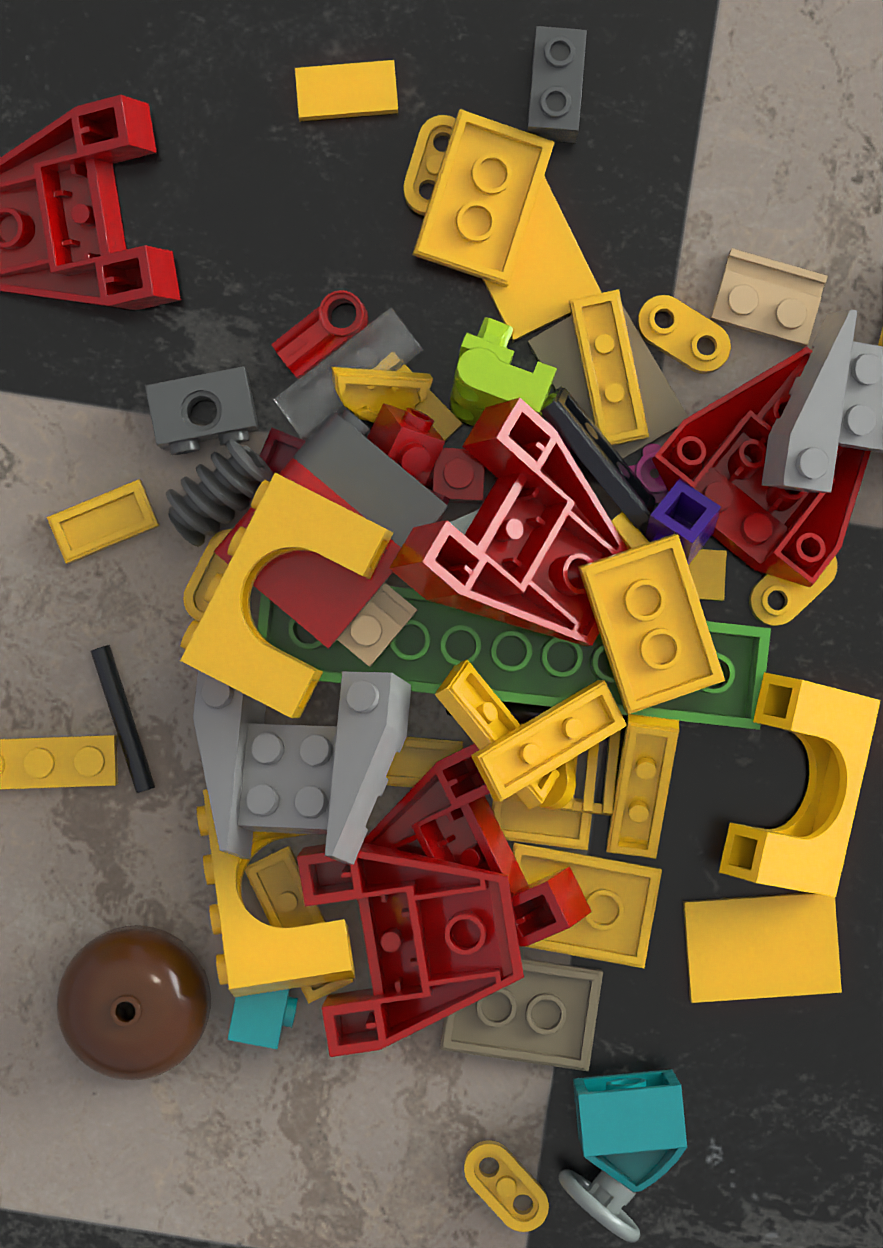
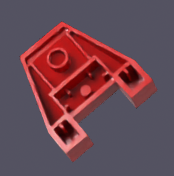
M117 95L76 106L0 157V291L130 310H140L181 300L173 251L147 245L126 249L113 164L157 153L148 103L124 95Z
M520 397L485 407L462 447L498 479L465 534L460 532L448 520L413 527L389 569L425 600L583 646H592L599 634V630L578 567L629 549L559 434L547 421Z
M474 743L437 761L364 838L363 842L508 875L519 946H529L572 927L592 911L570 866L528 885L485 797L490 792L471 757L472 754L480 750Z
M365 842L361 845L354 865L344 864L325 856L326 844L304 847L297 855L305 907L358 899L372 988L329 994L322 1005L330 1057L381 1050L524 978L508 875Z

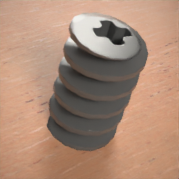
M232 439L226 442L227 449L231 455L229 459L218 452L211 454L216 470L211 471L202 464L196 467V472L201 480L199 484L187 476L181 479V485L186 495L182 496L173 489H169L166 492V497L171 505L168 515L172 524L181 536L194 546L199 547L205 543V535L213 536L220 530V522L225 524L231 522L235 517V510L243 511L248 508L250 504L249 497L253 498L260 484L264 480L270 482L274 475L269 466L257 453L247 446L242 447Z

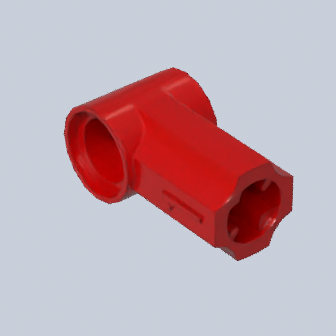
M345 290L334 291L322 300L318 308L272 343L271 346L299 380L347 341L361 336L368 324V312L361 300L353 293ZM349 303L354 305L357 314L355 321L346 328L334 327L331 320L333 310L340 304Z

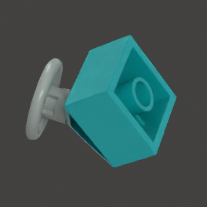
M672 1069L573 1079L578 1139L584 1157L602 1171L590 1183L576 1172L565 1169L559 1174V1182L565 1191L594 1219L609 1231L630 1243L639 1240L640 1230L621 1208L631 1201L636 1192L644 1190L667 1173L687 1148L682 1086Z

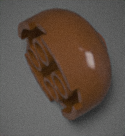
M134 925L115 928L87 943L68 964L61 978L57 994L59 1026L72 1052L94 1071L120 1080L133 1081L153 1078L180 1064L192 1052L202 1037L211 1009L209 981L205 970L202 969L195 955L183 944V941L174 935L149 926ZM130 1002L133 1004L136 1010L135 1017L128 1019L125 1010L119 1003Z

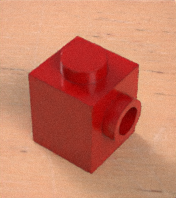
M383 403L367 437L368 440L422 485H425L445 444V440L433 427L434 420L431 417L413 408L402 410Z
M442 448L424 486L450 499L449 503L482 504L485 466L466 449Z

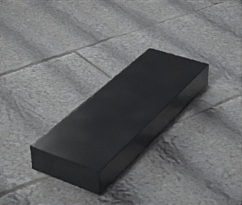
M562 386L547 397L541 409L542 414L631 523L638 528L649 520L656 499L567 389Z

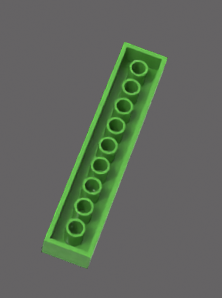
M390 586L418 611L373 665L369 667L338 640L328 649L261 593L257 625L259 633L274 647L321 670L323 673L319 681L341 683L342 671L388 672L411 684V691L435 694L452 668L467 659L501 701L553 707L595 681L605 680L621 714L628 715L625 712L600 633L592 646H583L425 600L411 588ZM706 621L725 681L631 713L685 722L760 730L761 724L754 723L753 719L763 675L767 670L771 628Z

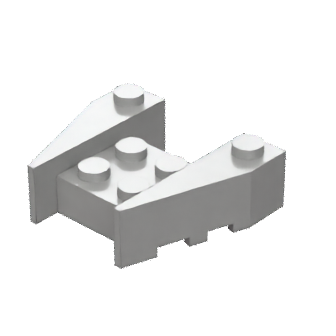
M850 309L827 313L811 346L814 349L801 376L796 377L789 392L791 397L782 416L776 419L769 433L762 478L763 486L808 493H831L838 446L883 453V346L853 341L857 310Z
M198 670L193 721L219 850L242 859H251L253 832L327 835L325 856L344 864L354 865L368 831L365 826L377 797H382L389 779L386 778L395 753H400L407 737L411 684L388 672L342 671L337 726L264 724L265 704Z

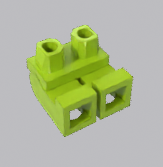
M485 317L478 335L474 336L466 333L461 345L449 402L451 411L462 422L475 426L485 407L520 397L541 416V409L549 395L557 368L539 361L533 373L512 366L511 362L514 351L508 349L507 345L513 328L502 322Z

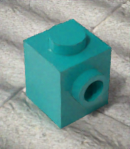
M290 989L235 997L227 1040L278 1049L283 1026L293 1027L298 998L289 996Z

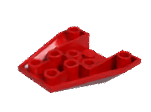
M805 347L684 419L655 454L652 461L668 491L680 479L721 506L712 536L756 571L810 588L842 547L871 451L838 446L831 493H808L762 485L768 436L776 419L781 418L791 397L789 392L796 377L801 376L812 353L811 349Z

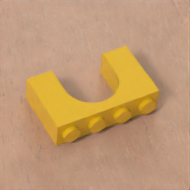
M274 473L270 482L264 480L260 484L253 497L251 508L256 511L247 529L241 526L233 536L227 552L228 555L232 556V559L224 574L217 573L210 582L204 596V601L209 604L200 622L193 620L188 626L180 645L181 648L185 649L180 661L290 718H300L323 672L274 647L262 637L254 624L250 610V596L254 581L263 567L271 560L292 551L318 553L370 579L393 532Z
M764 672L753 722L790 731L802 741L809 760L808 787L798 811L787 823L778 828L761 829L730 822L719 873L754 883L836 897L881 700L801 679Z
M203 790L205 805L197 806V820L201 836L209 835L211 854L203 855V866L207 885L215 884L217 904L209 905L213 934H222L224 954L216 955V967L220 985L228 984L229 991L233 996L241 997L356 978L349 929L345 919L293 928H278L260 922L245 908L241 889L242 879L252 857L271 842L308 834L253 832L251 859H242L219 850L208 790Z

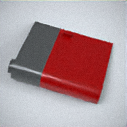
M347 409L341 416L331 411L281 470L279 475L393 532L371 578L368 579L318 553L292 551L274 558L265 565L253 584L255 588L328 649H330L394 573L389 567L413 527L435 523L448 508L442 500L368 440L364 435L368 432L369 428ZM251 507L213 551L228 565L232 559V556L227 554L230 542L241 526L247 529L256 511Z

